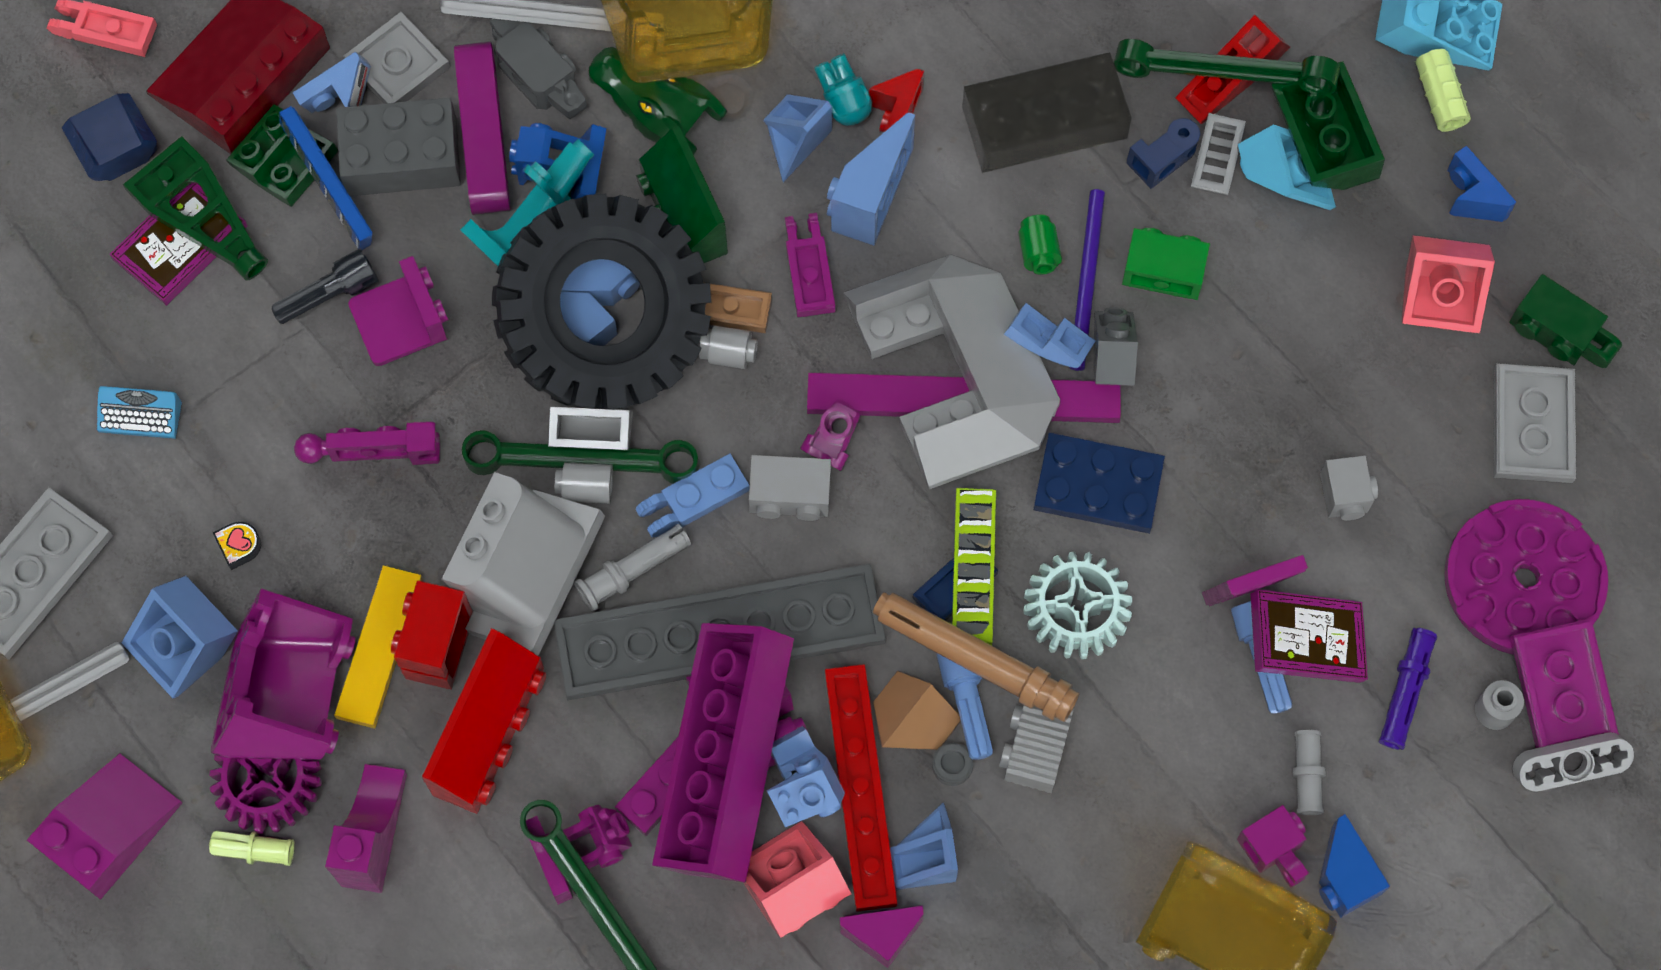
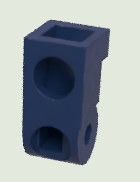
M1180 118L1174 120L1169 125L1167 133L1149 146L1142 139L1132 145L1129 149L1126 163L1152 189L1193 157L1200 138V129L1190 119Z

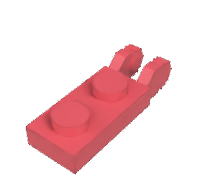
M58 0L54 9L67 17L75 18L76 21L72 23L50 18L46 29L59 37L74 38L77 41L145 57L157 23L152 17L87 1L81 3L72 0Z

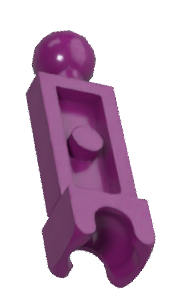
M434 422L407 423L406 430H400L394 426H383L377 428L376 431L361 432L355 428H342L337 433H326V440H322L321 437L312 433L301 435L295 442L294 453L298 460L307 464L316 463L323 456H330L332 462L409 458L412 465L438 464L440 462V434L436 432V423Z

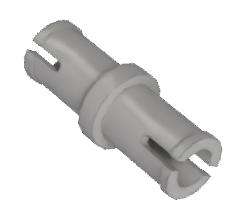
M1299 730L1294 732L1296 739V767L1292 769V776L1297 779V814L1320 815L1324 813L1322 806V778L1326 776V771L1324 767H1321V731Z

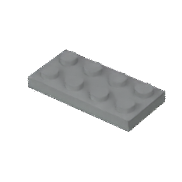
M49 487L0 544V654L10 660L113 537L108 529Z

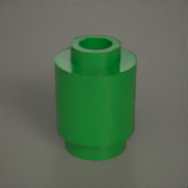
M1042 214L1032 215L1023 219L1020 223L1021 228L1018 231L1024 267L1038 275L1051 273L1062 262L1055 224L1051 222L1049 216Z

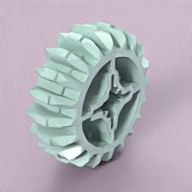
M1072 551L1068 555L1067 563L1059 555L1054 556L1052 561L1053 568L1045 563L1040 565L1039 572L1041 576H1031L1029 583L1033 588L1026 589L1024 599L1031 602L1026 604L1023 609L1025 615L1032 616L1027 624L1028 629H1041L1036 636V640L1038 643H1041L1049 638L1051 640L1049 645L1051 653H1054L1059 645L1065 647L1064 657L1066 659L1071 657L1073 649H1078L1079 656L1083 660L1087 658L1088 648L1090 647L1097 656L1103 653V643L1113 648L1117 642L1115 635L1123 636L1126 632L1127 627L1122 622L1130 621L1132 612L1126 609V607L1132 604V596L1123 594L1128 588L1127 581L1114 582L1119 575L1118 568H1113L1106 572L1104 569L1107 560L1101 558L1097 565L1092 564V554L1090 552L1085 553L1083 561H1077V555ZM1064 580L1069 581L1068 592L1055 596L1054 600H1045L1047 593L1052 587ZM1083 580L1095 584L1103 593L1089 590L1084 585ZM1075 591L1077 600L1082 601L1081 605L1085 603L1081 619L1079 611L1074 610L1075 605L1071 607ZM1110 610V616L1104 624L1097 629L1087 632L1088 619L1091 616L1100 615L1101 611ZM1050 615H1053L1054 619L1068 621L1073 632L1059 626Z

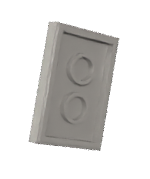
M1500 363L1495 365L1494 478L1573 483L1575 481V369Z

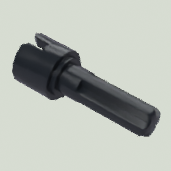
M361 248L333 262V272L273 304L271 309L280 324H284L343 292L346 295L350 293L353 296L379 282L367 257L363 255Z

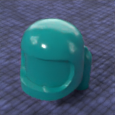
M845 53L832 58L831 63L826 61L814 67L824 91V99L832 106V116L839 124L853 126L861 123L870 115L872 111L870 94L862 77L855 76Z

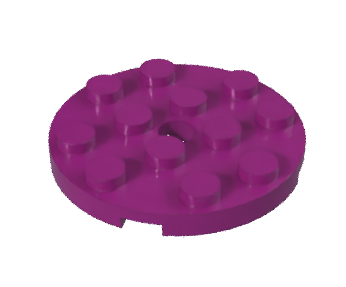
M1515 499L1493 504L1469 519L1457 533L1449 548L1444 572L1448 599L1461 623L1476 638L1494 649L1514 655L1510 640L1512 635L1586 619H1592L1594 625L1603 610L1608 593V570L1599 544L1595 545L1590 536L1581 527L1583 524L1577 518L1549 503L1529 499ZM1519 569L1532 571L1536 577V584L1524 588V585L1517 580L1515 572Z

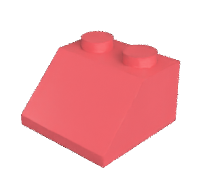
M1413 235L1405 273L1402 324L1480 333L1495 263L1490 245Z
M802 821L751 852L744 885L780 938L800 929L807 921L825 910L832 909L841 900L851 895L833 857Z

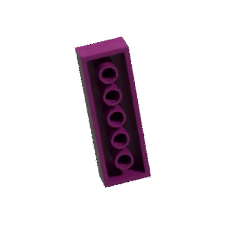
M702 623L652 866L685 875L746 882L794 638L762 626Z

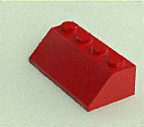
M491 628L422 775L432 796L475 814H478L482 804L487 806L492 799L496 788V783L493 782L499 767L503 769L506 767L513 751V746L510 745L516 730L519 732L523 730L530 713V709L526 707L532 694L538 695L547 675L546 672H543L544 666L539 656L495 629Z

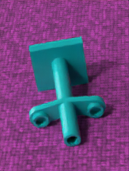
M577 139L573 144L569 142L547 171L536 161L531 166L527 164L523 171L536 186L502 228L494 231L484 230L470 219L460 230L499 266L502 255L508 253L512 246L510 242L523 227L530 224L533 218L547 209L571 199L568 193L594 154Z

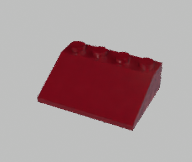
M230 0L146 92L229 154H232L272 105L278 106L327 53L330 46L324 28L290 4L280 0Z

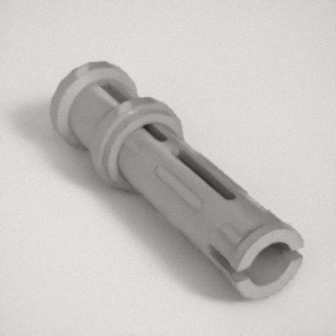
M676 524L667 532L618 562L613 560L603 563V569L585 580L579 578L574 581L575 588L591 612L596 611L598 604L617 592L620 594L625 593L631 581L681 550L690 547V539L685 531L681 532L682 527Z

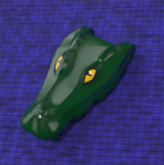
M604 48L594 57L589 66L588 75L590 82L597 84L606 93L610 94L614 104L618 106L625 117L631 119L633 126L645 138L656 143L671 128L678 125L685 136L704 111L717 121H721L727 113L721 102L703 85L690 78L665 72L639 62L617 48ZM686 138V141L694 155L697 151V148L690 140Z

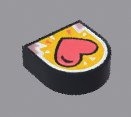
M234 522L213 532L231 570L253 560L261 549L260 536L249 523Z

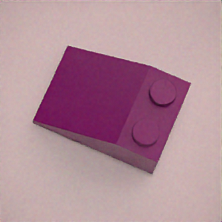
M119 753L59 803L30 835L27 841L101 900L182 805V802Z

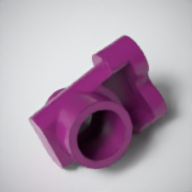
M835 401L833 406L822 415L820 425L813 435L807 434L800 449L818 459H831V466L841 471L849 457L845 451L861 415ZM842 419L846 421L847 428L843 433H835L833 425L837 420Z

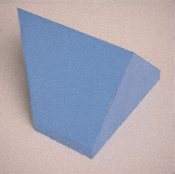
M787 94L763 120L768 127L783 182L832 131V106L828 101Z
M944 802L897 846L890 848L896 890L956 882L958 873L952 828Z

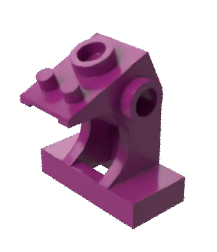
M601 805L591 806L578 814L580 822L563 830L570 842L589 833L591 834L597 849L581 857L589 869L598 864L601 868H606L618 863L624 858L622 852L632 847L627 836L630 831L625 818L615 809L602 808ZM538 816L526 820V826L533 835L540 837L549 835V833L545 834ZM530 840L557 904L559 905L572 899L573 897L565 878L542 844Z

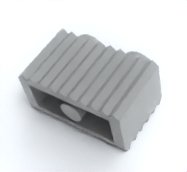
M1015 705L1010 729L1017 730L1013 745L1005 743L999 767L1007 769L1004 780L1052 793L1073 710L1067 720L1063 722L1057 718L1054 721L1042 715L1043 710L1035 706L1030 709L1025 705L1023 707Z

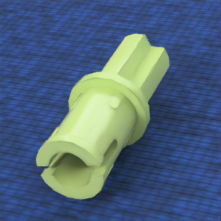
M214 831L209 842V850L214 856L246 859L248 864H253L254 861L290 866L294 855L295 843L291 839L283 840L259 836L256 831H252L250 835Z

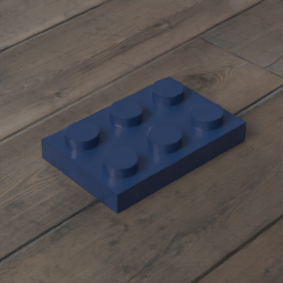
M1049 433L1033 510L1150 534L1165 456Z

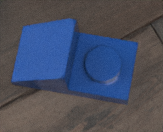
M1467 146L1455 153L1447 171L1450 173L1452 182L1459 189L1466 192L1455 200L1449 212L1450 215L1498 222L1506 220L1516 204L1514 198Z

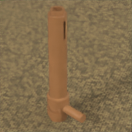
M884 592L873 609V614L878 616V621L1019 697V703L1032 709L1035 706L1043 710L1042 715L1052 721L1057 718L1065 722L1078 700L1080 693L1073 690V685L1063 679H1060L1059 682L1050 677L1051 673L1039 666L1036 668L1028 666L895 593L889 595Z

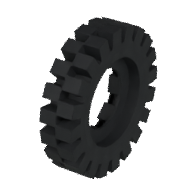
M593 194L577 199L573 198L551 207L533 218L530 224L523 227L510 242L512 244L508 253L502 255L496 273L499 274L498 284L493 286L492 306H495L497 309V319L493 320L498 339L503 338L507 347L504 353L513 368H519L525 374L524 380L538 392H546L551 395L550 399L564 405L606 410L627 408V406L642 404L657 397V393L663 389H670L684 376L681 372L686 366L693 365L702 349L698 346L700 337L706 336L708 333L711 316L705 315V307L707 303H712L710 283H703L701 272L706 270L699 251L692 253L687 244L691 238L679 224L672 226L666 221L668 217L666 213L653 205L644 207L638 204L639 199L623 195L607 197L606 194ZM592 260H611L625 266L635 275L644 294V313L639 326L627 339L610 346H597L579 339L568 328L561 313L560 296L566 279L578 266Z

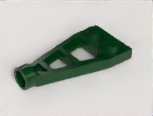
M182 136L123 184L125 190L151 217L231 265L246 281L255 278L266 267L268 259L255 248L208 162ZM195 182L201 186L208 203L194 216H186L170 205V200L190 183ZM217 213H220L232 228V232L220 242L214 241L200 229ZM247 251L238 259L241 252Z

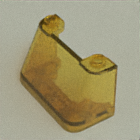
M601 0L622 67L629 78L637 83L747 68L757 65L767 54L773 0Z
M1188 842L1136 943L1143 946L1142 951L1155 960L1163 962L1165 958L1174 959L1178 955L1204 970H1316L1334 937L1337 921L1321 908L1202 845Z

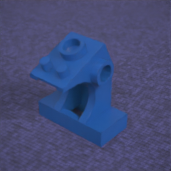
M534 123L530 127L521 126L518 140L512 139L509 160L515 163V165H512L511 174L518 176L519 185H524L527 180L532 181L523 171L527 164L531 166L536 161L547 171L555 161L548 158L550 148L563 151L569 142L573 144L579 139L594 156L589 160L573 185L570 198L577 199L586 195H593L596 193L607 128L592 124L581 138L553 131L550 126L542 123Z

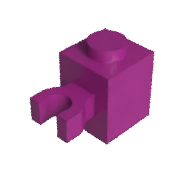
M1284 805L1242 830L1238 836L1237 841L1259 873L1276 864L1290 888L1302 882L1309 874L1301 861L1293 853L1300 849L1307 840L1304 836L1306 829L1300 818L1294 812L1288 813Z

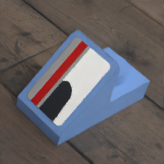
M355 51L294 91L293 94L300 106L311 113L326 110L335 103L337 96H339L345 107L361 106L371 66L364 57Z

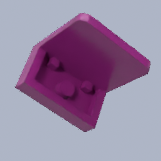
M413 256L399 261L404 277L354 296L348 302L370 359L376 366H382L447 340L442 323L448 321L443 305L440 299L432 301L428 290L434 288L426 266L418 268Z

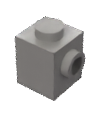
M1366 456L1326 460L1320 476L1328 517L1341 516V520L1344 521L1362 518L1365 513H1368L1374 499L1378 498L1377 481L1374 475L1369 476Z

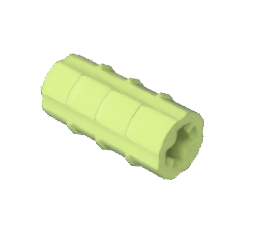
M1435 49L1419 56L1416 59V65L1420 74L1419 79L1423 83L1426 92L1425 96L1428 98L1431 107L1430 113L1434 116L1438 130L1442 132L1452 131L1470 122L1471 117L1466 106L1467 101L1464 100L1460 88L1461 84L1458 82L1455 73L1456 68L1452 64L1449 52L1445 49Z

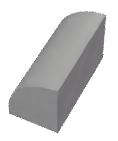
M550 407L548 446L629 450L633 411Z

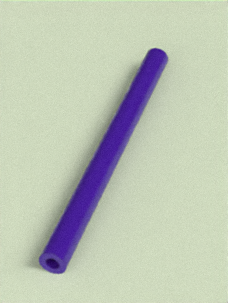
M1099 189L1091 190L1089 195L1074 325L1088 336L1105 192ZM1086 357L1078 368H1069L1075 371L1084 370Z

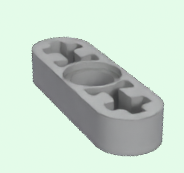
M1611 732L1524 751L1513 763V774L1517 781L1526 789L1535 792L1622 773L1632 764L1634 751L1632 746L1620 735ZM1616 746L1620 751L1614 753V760L1610 761L1603 756L1610 754L1611 747ZM1592 750L1598 756L1593 757L1590 751ZM1574 752L1581 753L1583 756L1581 766L1575 771H1565L1564 761L1566 757ZM1537 763L1542 769H1538L1535 773L1536 777L1531 778L1526 773L1532 771V764ZM1549 767H1553L1556 771V774H1554L1549 769Z

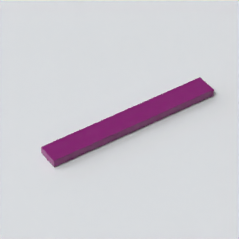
M808 373L807 414H824L836 401L854 410L861 416L900 417L970 391L964 377ZM1051 380L1060 398V405L1051 421L1120 422V385L1095 384V381Z

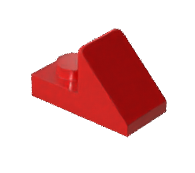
M912 70L874 85L869 89L872 107L885 111L879 131L885 132L908 112L914 113L923 90V70Z

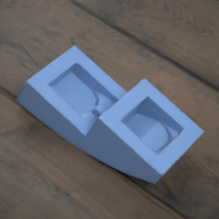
M1027 303L1018 311L1004 335L1027 350L1050 361L1073 368H1078L1095 343V340L1066 318L1056 326Z

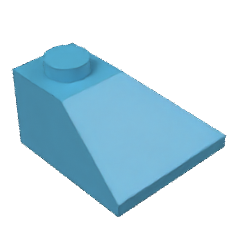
M1273 124L1237 144L1241 156L1240 167L1247 179L1298 201L1328 210L1336 207L1331 188L1311 186L1288 129Z

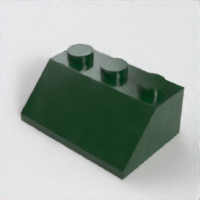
M1344 61L1338 62L1341 69L1336 90L1329 95L1311 94L1301 89L1299 85L1271 84V89L1311 186L1346 190L1380 179L1385 158Z
M680 126L673 127L639 159L641 174L636 175V179L644 197L651 195L655 204L654 207L668 215L666 221L672 226L678 224L691 238L687 244L692 253L699 251L703 262L706 263L728 254L725 221Z

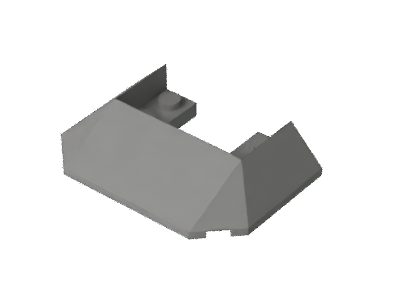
M948 255L843 293L871 359L944 334L970 392L899 417L900 426L929 490L1040 449L1046 430L1060 405V398L1040 356L1004 335L1017 315L1018 309L1001 273L956 256Z

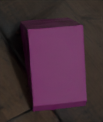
M923 906L840 917V932L878 962L889 968L923 922Z

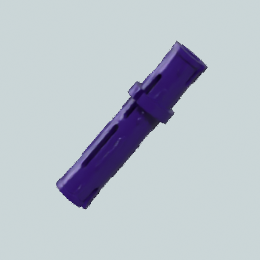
M1423 628L1412 629L1404 659L1398 663L1397 671L1400 672L1388 709L1384 728L1378 741L1386 747L1396 750H1404L1407 734L1412 723L1424 680L1429 678L1431 671L1428 665L1438 636L1430 630Z

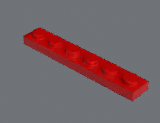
M865 664L825 669L838 778L845 792L842 799V809L856 912L897 907Z

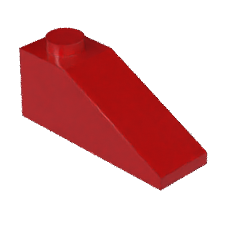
M1254 15L1216 55L1278 60L1290 46L1264 20ZM1196 75L1175 98L1200 124H1203L1207 121L1209 113L1216 114L1255 81Z

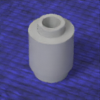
M713 326V329H708L706 336H701L700 347L702 349L699 353V358L708 360V364L746 369L748 362H755L758 340L752 339V333L748 330Z
M1500 680L1491 683L1475 703V714L1478 721L1483 726L1492 730H1501L1508 727L1523 709V694L1515 684L1509 681Z

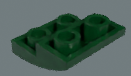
M273 104L226 161L257 186L292 207L314 181V178L280 125L279 112L284 109ZM308 129L327 161L330 162L338 152L337 147L332 141Z

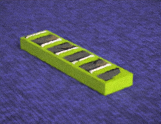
M956 488L952 624L992 646L996 490Z

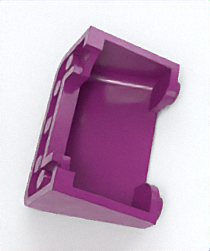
M261 588L241 623L233 643L211 744V753L226 758L315 760L322 759L325 753L332 754L338 740L339 731L334 729V720L328 719V712L336 668L342 658L349 659L354 648L356 638L350 635L353 619Z

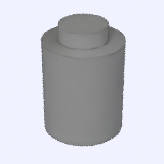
M564 462L563 470H556L555 494H562V498L577 503L611 504L613 465Z

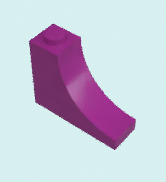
M369 764L364 765L352 809L341 826L334 825L325 864L327 870L341 887L382 893L407 777L405 770Z

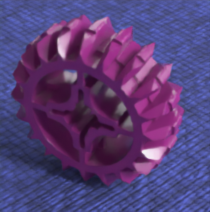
M215 754L214 760L222 768L210 770L209 775L211 778L219 781L210 786V792L213 795L220 796L216 800L215 805L219 810H226L225 818L229 822L239 819L238 826L242 830H247L253 823L254 830L258 834H262L266 824L269 823L273 832H279L281 828L280 820L284 819L289 826H294L296 822L292 816L293 813L298 811L303 816L309 813L303 802L305 800L309 802L317 801V795L309 790V788H317L322 785L320 777L312 775L322 769L319 761L295 759L297 777L290 791L284 785V777L290 770L288 765L294 759L226 758ZM242 765L247 770L248 775L247 780L241 787L243 791L237 797L235 780L237 772ZM254 768L262 774L272 775V780L278 788H275L270 782L260 781L259 775L255 772ZM267 797H276L281 800L268 807L251 806L253 803L259 804L260 801Z

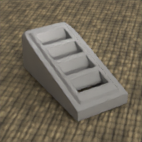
M1211 113L1208 114L1191 188L1228 196L1239 154L1237 144L1242 142L1246 121ZM1213 130L1235 135L1234 140L1213 137ZM1213 144L1231 148L1230 155L1208 150L1209 145ZM1206 158L1228 162L1227 169L1205 164ZM1202 172L1225 176L1223 183L1201 179Z

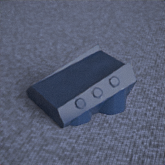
M129 93L116 94L70 117L61 127L88 177L94 181H112L147 163L157 150V140Z

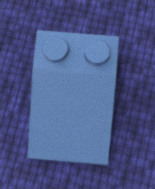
M909 112L848 162L844 166L840 179L836 177L832 179L827 193V199L830 200L827 215L831 216L832 232L873 246L875 245L913 151L915 114Z

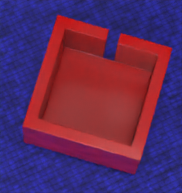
M417 580L414 592L407 593L402 609V614L406 616L402 630L395 631L391 643V653L394 654V659L397 665L401 667L400 670L405 679L452 690L469 634L465 628L473 613L464 591Z

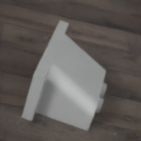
M494 472L442 577V580L450 588L465 592L473 610L465 629L471 635L485 640L491 628L495 629L539 656L605 518L602 511L534 489L531 491L516 479Z

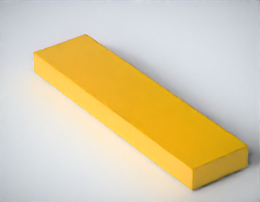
M387 566L382 567L334 714L336 719L376 728L396 665L394 654L391 653L392 639L395 631L402 630L406 618L402 614L405 597L408 592H414L417 580L423 581L422 575Z

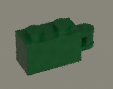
M1544 274L1533 285L1509 321L1521 336L1530 340L1534 339L1548 348L1549 353L1560 361H1567L1573 366L1582 356L1600 368H1607L1622 347V342L1619 338L1602 328L1608 318L1607 315ZM1592 340L1601 345L1602 348L1599 349L1591 344Z

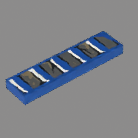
M290 106L279 112L280 125L356 247L358 249L361 248V250L371 245L373 232L295 108Z

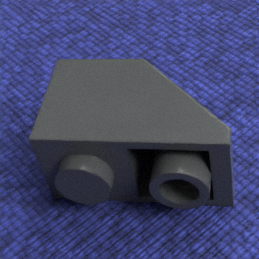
M1118 307L1106 308L1104 311H1094L1095 343L1093 370L1095 384L1135 386L1138 338L1133 312H1127L1125 309Z

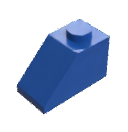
M1346 814L1339 817L1331 828L1319 884L1322 887L1319 889V893L1323 902L1329 910H1336L1340 918L1381 896L1390 887Z

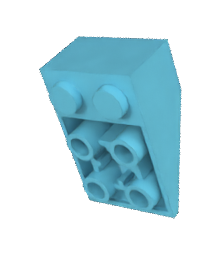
M1382 0L1375 40L1403 54L1416 57L1431 50L1445 49L1449 52L1452 64L1490 70L1493 66L1503 4L1496 0Z

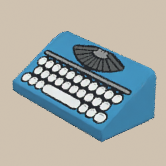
M99 386L97 431L99 433L176 439L182 402L175 392Z

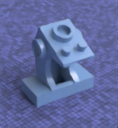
M801 726L773 742L771 756L784 781L766 791L784 826H790L817 814L819 817H826L838 811L842 806L841 802L845 792L828 758L814 746L807 730Z

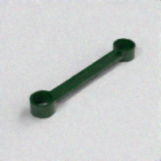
M1124 39L1120 41L1113 63L1116 71L1133 78L1146 77L1150 71L1293 84L1299 85L1304 91L1315 95L1334 93L1341 69L1336 61L1324 56H1309L1303 62L1159 50L1137 39Z
M480 430L468 435L462 444V455L466 466L477 475L492 474L500 466L563 469L564 462L611 464L613 465V471L661 473L666 481L674 484L699 470L696 449L690 443L683 440L671 441L665 444L661 450L548 446L549 444L500 442L493 433ZM482 442L493 444L497 452L491 461L478 464L469 458L470 450L476 444ZM675 452H685L693 458L694 462L686 472L673 473L665 466L667 457Z
M535 800L529 803L523 809L520 816V827L523 833L530 840L542 844L627 970H657L561 829L562 817L559 809L547 800ZM538 806L548 807L556 816L555 828L549 835L542 837L533 835L526 826L528 812Z

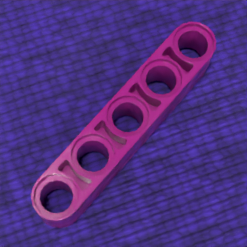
M492 42L455 45L454 58L472 215L510 211L508 178Z

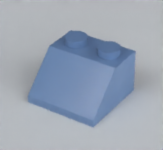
M184 576L152 588L125 635L122 645L172 698H176L223 657L238 630L190 579Z

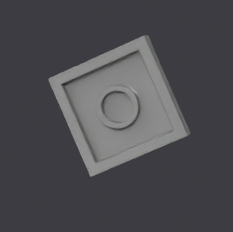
M402 12L398 13L343 56L345 59L356 51L368 61L371 67L366 85L384 104L410 100L450 69L449 61Z

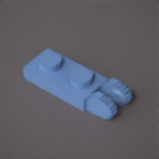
M728 454L694 472L691 476L681 479L661 490L662 493L652 495L638 504L635 510L640 517H645L667 505L669 506L672 514H667L654 521L647 529L652 538L659 537L676 524L684 527L747 493L750 485L732 455Z

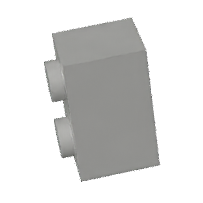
M752 455L749 513H757L758 517L766 519L779 518L780 515H796L798 519L805 521H815L820 519V516L828 517L831 459Z

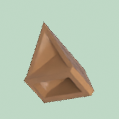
M899 671L895 673L873 702L881 745L886 748L935 749L937 751L961 722L959 714L932 684Z

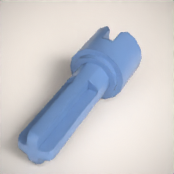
M1250 601L1232 608L1231 612L1239 641H1244V644H1249L1254 660ZM1257 672L1269 712L1277 714L1291 709L1292 701L1284 675Z
M937 653L943 685L954 692L969 757L975 760L987 758L992 755L993 749L977 688L982 677Z

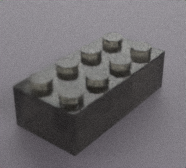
M1110 52L964 86L962 109L982 173L1128 138L1132 118Z

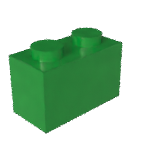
M1134 228L1122 285L1198 300L1210 243L1201 242L1199 238L1189 235L1180 237L1166 235L1155 228H1143L1142 230Z

